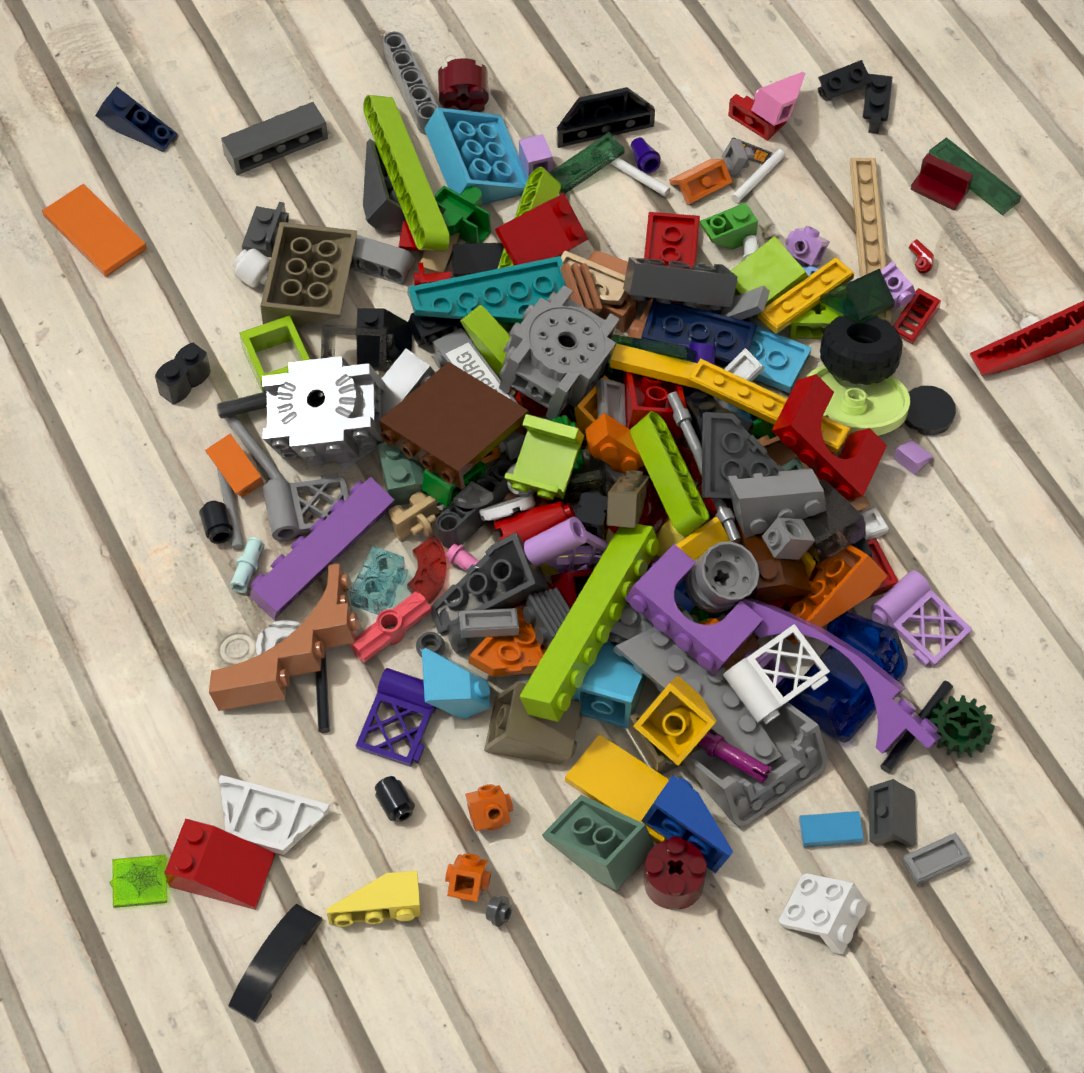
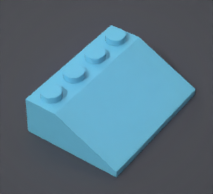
M438 107L435 109L424 130L448 188L461 195L468 187H477L482 192V204L523 194L528 177L501 115Z

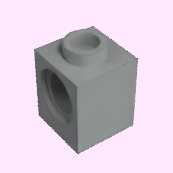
M778 517L762 535L773 557L779 559L799 560L815 542L802 519Z

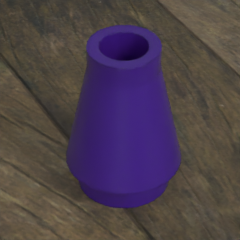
M638 137L631 142V148L634 152L638 169L645 173L656 171L661 164L660 154L646 143L643 138Z

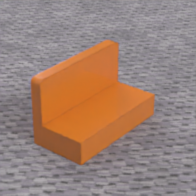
M709 159L669 179L671 185H679L686 204H691L733 183L724 159Z

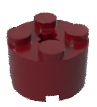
M468 58L451 60L447 62V66L443 69L441 66L438 70L440 104L447 109L470 110L472 112L484 111L485 105L489 100L488 71L486 66L483 64L482 67L476 65V60Z
M676 836L658 843L650 850L645 861L644 885L648 897L656 905L669 909V907L684 909L693 905L700 898L704 888L707 867L701 851L692 843Z

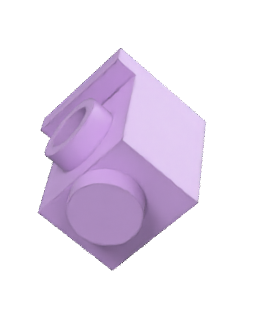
M893 261L872 277L876 289L895 310L900 306L908 304L916 294L913 284L897 268Z

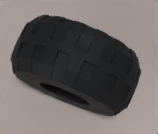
M849 313L835 318L825 327L820 345V359L832 375L837 376L838 379L853 384L871 385V383L882 382L896 372L901 359L903 342L897 329L887 320L865 313Z

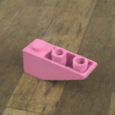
M800 72L758 89L754 95L755 101L751 110L774 126L789 120L806 73Z

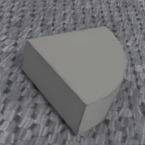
M471 481L453 498L456 506L461 508H478L488 504L494 498L492 492Z

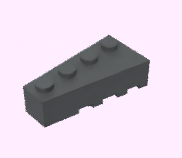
M629 257L623 289L632 299L645 301L646 297L656 298L657 302L671 304L672 300L681 301L682 305L697 307V303L706 304V307L710 309L722 310V307H732L738 276L723 264H714L713 268L705 263L694 262L693 267H690L689 264L681 261L671 260L669 265H665V262L659 259Z

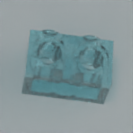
M373 546L349 591L351 605L376 615L386 610L387 607L391 608L396 598L395 591L398 585L404 584L408 574V569H405L404 557ZM384 569H390V570H391V571H389V572H381V571L384 570ZM372 592H379L377 595H370Z

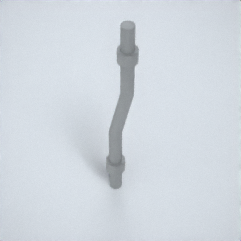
M671 392L667 395V398L674 411L673 418L676 425L681 427L702 476V446L691 424L692 417L688 409L684 408L678 393ZM711 499L717 511L716 517L725 528L730 541L739 543L742 538L734 523L736 518L731 508H727L724 499Z

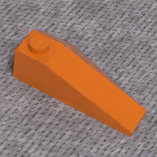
M838 538L816 565L818 572L812 581L809 580L811 594L804 595L801 601L794 603L789 613L823 627L867 599L879 588L887 575L869 555ZM793 634L786 638L793 644L798 643Z

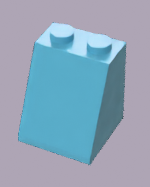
M606 642L599 650L595 663L587 671L583 684L575 692L574 701L582 703L580 709L582 716L628 729L629 716L636 712L647 676L645 674L640 675L633 669L634 665L623 655L621 657L613 651L616 646L615 644Z

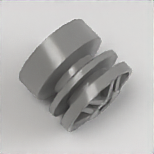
M731 541L719 542L711 546L695 560L696 564L685 578L686 592L695 605L701 610L710 613H724L752 593L758 583L759 570L752 553L744 546Z

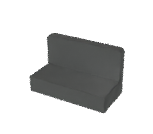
M894 779L870 786L869 842L880 845L898 840L909 847L915 846V791Z

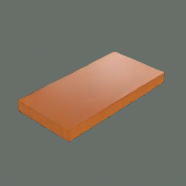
M85 184L75 188L42 210L43 216L105 277L147 249L146 243Z

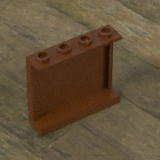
M447 362L379 420L382 431L381 437L388 445H394L408 458H414L428 471H434L448 484H454L463 490L465 488L463 475L515 430L524 436L526 435L527 429L522 424L525 415H529V410L454 364Z

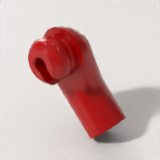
M916 239L909 245V250L917 256V261H915L916 270L919 273H928L933 267L934 254Z

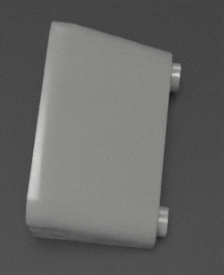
M788 702L778 709L780 715L767 725L764 721L760 722L781 754V758L778 761L769 765L771 766V772H766L768 778L764 783L761 784L758 780L716 756L711 757L707 755V751L699 746L694 747L684 759L690 773L726 816L738 826H745L819 776L826 768L828 760L819 725Z

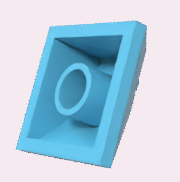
M422 649L424 697L426 703L464 720L491 708L490 688L487 680L449 658L430 649Z

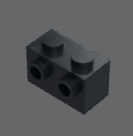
M411 313L408 321L418 347L424 344L432 345L433 341L460 328L465 331L460 322L462 319L416 316L414 313Z

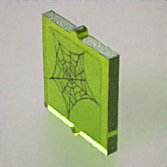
M166 854L112 859L113 879L109 883L113 887V908L167 903V879L164 874L167 867Z

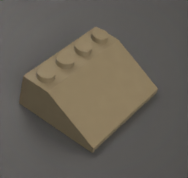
M279 222L260 305L263 324L289 315L294 326L340 318L358 234L357 230Z

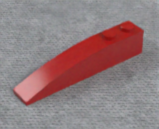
M1084 301L971 352L970 357L980 374L985 376L1010 370L1083 344Z

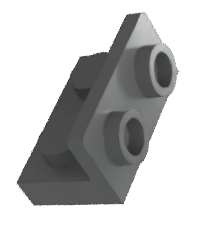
M279 202L276 209L256 206L242 243V251L244 249L247 251L256 249L266 257H272L279 222L289 223V213L286 212L284 202Z

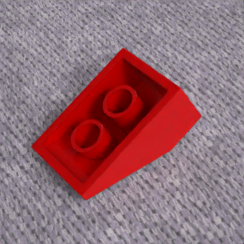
M564 193L495 229L513 265L558 257L564 251H570L589 240Z
M623 371L626 427L631 429L650 411H653L663 418L673 438H681L683 431L681 427L676 425L673 418L674 411L667 395L671 392H677L684 408H686L682 385Z
M185 818L164 874L170 888L256 910L275 858V853L216 826Z

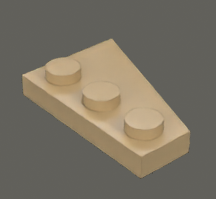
M568 251L563 252L561 256L563 264L569 263L571 266L573 263H578L580 266L582 263H587L601 304L622 305L628 294L623 289L625 275Z

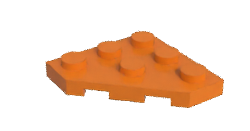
M516 605L513 608H517L519 635L486 637L469 656V664L492 677L533 674L546 652L544 644L538 643L532 625L526 623L523 609Z

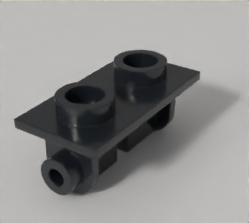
M860 60L819 76L818 79L821 87H818V93L821 97L825 96L830 100L870 84L872 80L863 61Z

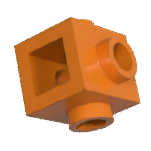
M483 785L478 788V791L465 794L471 823L475 831L483 829L497 830L502 828L504 824L511 822L509 812L513 811L512 800L509 793L504 794L500 785Z
M458 854L454 864H449L445 877V882H449L447 896L477 902L482 891L489 888L491 872L486 871L488 860L480 859L475 854Z

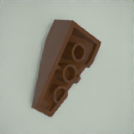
M736 519L738 532L742 538L741 545L752 553L758 564L759 578L757 586L752 591L753 598L763 602L811 594L806 567L801 558L799 560L774 558L762 538L765 532L746 538Z

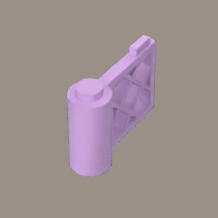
M571 517L526 540L524 550L527 558L533 565L540 566L546 563L558 569V573L561 574L570 571L595 569L602 555L595 554H603L609 543L587 532L578 518Z
M915 570L908 572L871 606L872 619L879 626L891 627L915 650L912 655L924 666L929 664L934 667L972 631V628L930 589L926 578ZM928 601H931L938 608V616H925L923 606ZM906 621H919L920 634L909 633L902 625ZM924 622L939 623V635L925 634ZM944 623H953L962 632L957 636L945 635ZM925 640L940 641V652L935 657L925 648Z

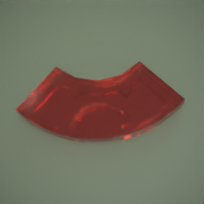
M435 535L413 549V556L418 563V569L414 578L407 584V589L411 594L415 591L420 593L427 600L428 604H431L440 593L447 573L445 551Z

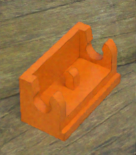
M231 433L205 450L234 493L241 498L264 485L261 475Z

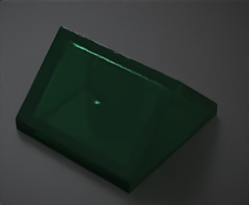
M880 268L820 296L821 302L859 324L895 306V301Z

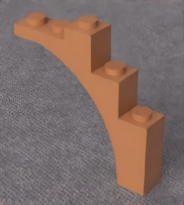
M340 563L328 566L327 587L322 598L307 619L288 637L271 649L247 661L211 670L209 694L218 711L285 699L286 687L290 685V676L321 671V659L325 658V648L355 643L356 631L360 629V623L357 614H353L350 609L347 592L351 590V580L348 574H344Z

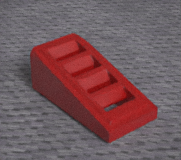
M918 288L912 300L906 305L893 325L900 334V337L914 344L939 310L941 300ZM919 303L925 306L926 308H928V311L921 309L917 306V304ZM915 311L924 317L921 319L911 312ZM907 317L917 322L918 326L916 327L915 325L906 321ZM901 325L914 331L912 335L901 330Z

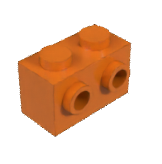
M603 413L585 429L589 453L594 458H600L609 464L614 471L626 474V471H637L644 465L631 437L630 429L606 413Z

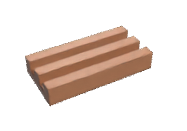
M564 263L560 269L566 287L573 290L570 297L571 300L592 313L598 314L603 308L587 263H582L580 266L578 263H573L571 266L569 263Z

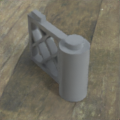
M338 473L321 475L320 480L288 483L286 480L273 478L262 488L272 537L277 541H288L299 534L311 533L312 530L310 528L314 523L304 524L303 519L308 511L320 518L326 519L332 513L330 509L338 500L343 499L345 501L349 497L345 477H338ZM338 486L341 491L336 499L324 493L327 488ZM308 490L315 495L309 502H306L298 497L297 492ZM319 498L331 504L325 512L313 506Z

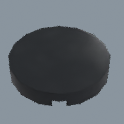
M919 386L908 392L910 406L904 422L910 429L914 428L918 430L917 433L923 435H937L945 432L953 423L956 415V406L951 395L935 386Z

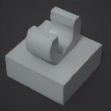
M731 139L722 155L729 174L738 176L742 168L750 166L747 159L755 157L752 148L743 147L741 139Z

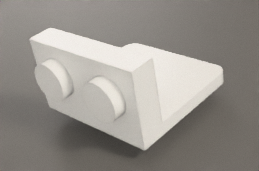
M804 874L797 883L779 918V922L784 928L820 935L832 953L843 955L848 943L853 938V933L861 917L865 914L868 903L854 883Z

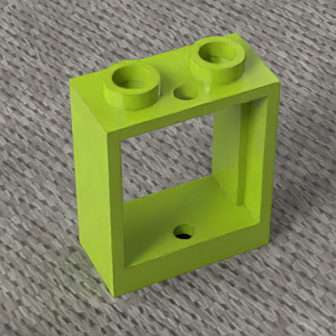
M290 315L239 332L242 349L261 392L266 391L262 387V376L289 373V366L265 374L256 352L292 341L300 361L310 360Z

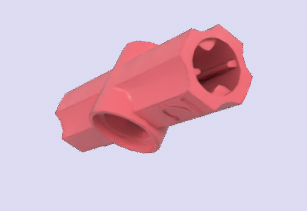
M415 591L393 609H386L380 612L376 622L356 636L355 643L349 644L356 657L366 663L388 645L399 643L403 639L404 633L430 614L432 609L427 600ZM388 625H396L393 629H385Z

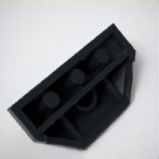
M628 87L579 97L557 126V147L560 148L654 127L655 108Z
M697 391L692 393L691 396L684 397L686 408L692 417L691 424L701 446L703 413L705 412L733 413L741 421L740 424L749 434L754 428L753 421L746 411L706 392Z

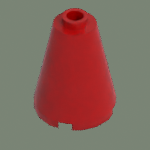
M562 501L525 511H517L509 516L495 519L494 526L496 530L499 528L502 530V536L499 537V540L518 533L525 542L557 524L575 517L576 514L570 504L565 505Z

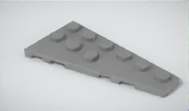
M687 610L681 612L686 618L693 621ZM655 627L614 647L613 651L621 657L623 655L634 665L633 669L640 675L645 674L656 684V688L660 692L676 676L681 677L702 696L717 721L709 730L710 733L714 735L720 734L724 737V741L766 765H770L781 758V754L762 725L757 723L724 678L723 674L726 672L724 667L714 676L708 670L703 669L686 651L678 648L675 642L665 633L657 630Z

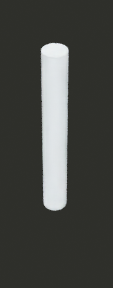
M778 149L731 196L732 200L739 203L785 157L784 151Z
M609 151L604 155L603 160L662 196L666 197L669 194L670 188Z

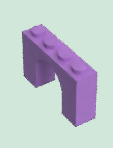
M673 544L633 585L625 600L635 611L641 613L652 622L657 630L665 633L672 639L678 648L686 651L703 669L708 670L715 676L754 633L763 621V618L742 601L722 621L716 624L702 625L686 618L675 603L674 590L688 576L696 562Z

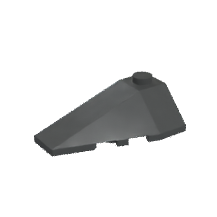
M369 139L366 143L363 208L366 221L372 227H378L386 232L402 230L403 221H406L376 143Z
M514 533L491 545L485 551L486 555L476 565L472 564L466 570L468 573L456 585L453 584L431 606V615L438 634L446 633L449 624L459 622V611L508 609L526 602L527 596L530 593L533 595L535 592L539 593L540 591L549 590L541 566H535L529 561L524 550L525 542L518 533Z

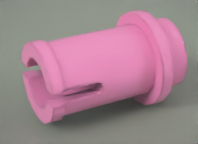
M453 544L446 554V558L449 559L448 562L451 565L455 563L465 571L472 564L476 565L479 562L477 558L464 550L462 544L459 546Z

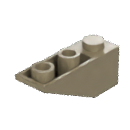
M636 470L626 471V474L621 475L608 491L607 526L635 528L638 525L650 483V476H644L643 472Z

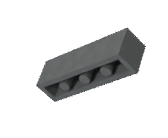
M311 102L238 132L231 133L222 137L221 141L224 156L235 174L239 175L328 139L325 119L314 102Z

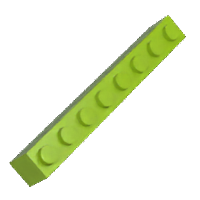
M638 524L635 528L619 527L519 696L528 715L559 722L564 711L568 710L572 697L583 684L587 671L595 663L599 650L607 642L610 631L616 621L620 619L622 610L627 603L625 600L633 585L646 573L653 556H656L659 551V541L652 526Z

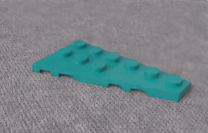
M561 256L411 286L408 287L407 294L416 316L463 319L477 306L482 305L497 322L513 324L518 322L521 324L524 320L522 318L523 314L530 304L535 306L540 298L547 301L553 292L557 294L563 285L566 286L560 269L563 262Z

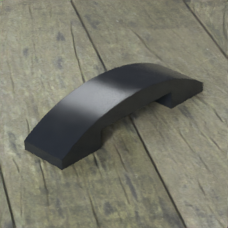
M295 904L279 921L256 953L228 1004L229 1008L256 1022L272 997L271 991L302 944L306 945L322 922V917Z

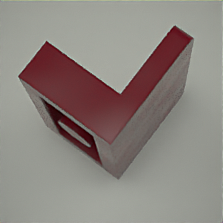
M927 153L922 160L920 173L911 184L910 189L951 210H956L969 192L973 174Z

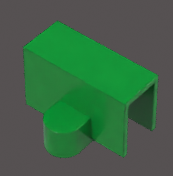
M443 186L434 195L449 231V236L460 233V239L469 244L482 243L491 233L490 212L481 208L482 192L479 188L468 187L460 195L450 188Z

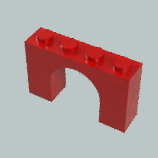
M817 374L798 379L772 431L780 438L783 444L788 446L799 457L800 461L812 469L817 477L834 491L838 498L847 501L863 497L887 445L868 428L850 433L839 457H836L827 448L821 431L822 417L834 391Z

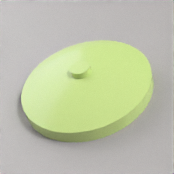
M822 365L812 370L806 376L817 374L834 391L823 416L828 415L829 419L849 427V435L850 433L868 428L877 436L883 435L900 427L907 418L910 396L906 387L893 375L882 382L871 383V385L853 384L838 379L837 376L832 375L825 365Z

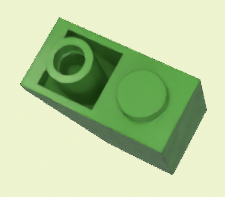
M745 202L701 220L700 226L712 243L735 249L743 246L742 240L746 236H756L758 220Z

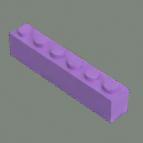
M372 477L364 483L361 480L356 483L349 491L350 497L345 501L342 499L338 500L330 509L332 513L326 519L323 517L319 518L310 528L312 532L306 538L300 536L292 544V551L286 557L281 554L271 564L273 569L266 576L261 573L251 583L253 588L249 597L273 620L328 569L329 565H332L391 509L394 499Z

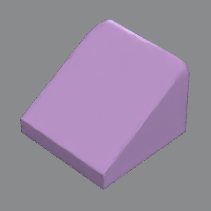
M913 440L896 448L894 459L914 475L933 458L932 455Z

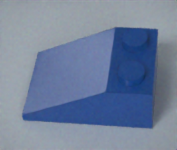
M672 775L641 822L667 840L676 836L695 845L703 854L707 868L716 874L731 856L733 850L701 796L693 789L691 783L683 778H677Z

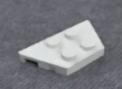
M223 775L219 777L225 831L274 853L285 855L330 811V806L327 803Z

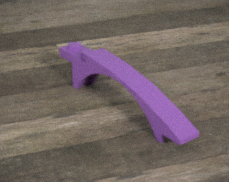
M753 598L742 601L763 618L761 624L754 631L759 638L781 634L795 624L802 635L830 644L851 660L863 675L874 698L878 719L876 749L882 754L889 751L907 730L927 749L934 746L941 739V736L936 733L938 728L927 718L922 720L915 713L916 707L904 697L902 699L898 697L905 687L865 654L822 627L783 609Z

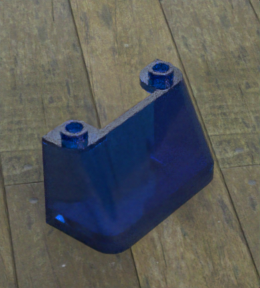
M848 611L829 622L827 626L828 632L865 654L898 682L904 677L908 667V660L895 628ZM830 645L820 656V659L830 671L825 675L828 681L814 691L811 687H808L788 703L816 722L820 730L837 741L846 743L853 738L874 713L876 706L870 688L858 668L848 657ZM814 663L804 676L812 677L820 670ZM784 677L776 685V688L783 697L793 691L794 679ZM798 680L797 687L803 684L805 681Z

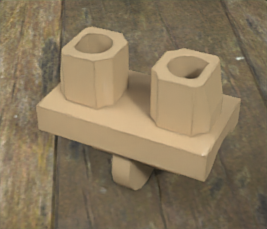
M418 491L409 499L411 508L405 511L400 505L391 508L388 511V515L396 538L401 541L410 534L415 536L422 532L426 537L433 534L431 525L440 516V511L437 507L438 500L436 501L431 495L426 496L423 492Z

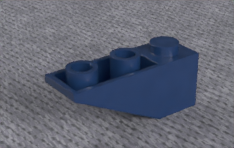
M117 86L104 100L95 115L115 132L162 152L178 134Z

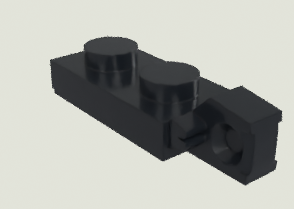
M869 74L872 83L866 85L862 118L870 119L868 133L878 134L880 121L888 119L893 76Z

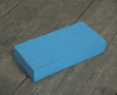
M859 811L799 816L803 847L863 843L864 837Z

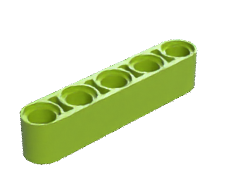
M650 411L630 429V434L672 525L678 533L687 537L709 519V513L667 424L660 415Z

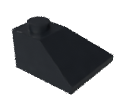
M357 308V365L369 363L375 371H388L405 349L412 352V332L406 320L384 308Z

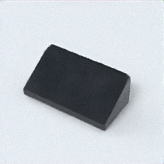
M453 244L454 276H465L497 269L504 250L503 244Z

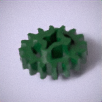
M965 695L961 696L960 701H956L953 696H950L948 704L941 700L938 709H933L932 719H930L938 728L936 733L941 736L936 747L938 749L943 746L947 747V755L956 751L958 758H962L964 752H967L970 758L974 757L976 750L980 753L984 752L986 744L989 745L993 737L991 734H993L995 725L990 724L993 718L992 714H984L986 706L982 705L978 708L976 706L977 699L975 698L970 703L966 702Z

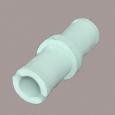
M256 537L247 539L243 554L236 561L237 568L229 584L233 591L238 593H245L247 591L252 575L258 570L259 564L257 562L265 546L261 539Z

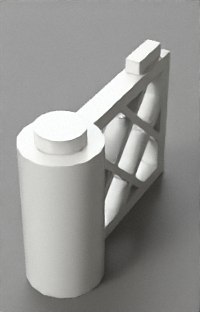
M794 624L753 654L732 666L723 676L757 723L764 721L767 725L780 715L778 709L808 687H811L814 691L827 682L828 679L825 675L830 671ZM791 634L800 643L798 654L781 651L783 640ZM779 643V645H778V651H777V650H771V648H773L774 646H776V645ZM803 648L809 656L802 655ZM764 653L777 655L775 671L762 669L756 659ZM780 656L797 659L795 674L778 672ZM801 659L813 661L820 671L812 677L799 675ZM767 675L774 676L773 683ZM777 676L794 679L793 691L784 697L776 688ZM798 680L805 681L803 684L797 687Z

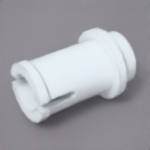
M749 235L743 238L744 255L742 261L759 248V238L757 239V236Z

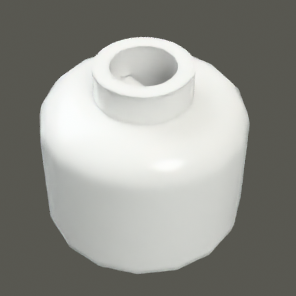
M244 249L233 263L235 276L252 288H256L260 284L265 286L271 260L256 249L248 251Z

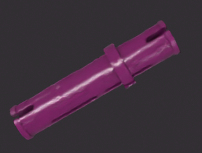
M708 731L697 744L707 751V755L722 759L758 780L761 784L768 778L766 772H771V766L760 762L724 741V737L720 734L714 735Z

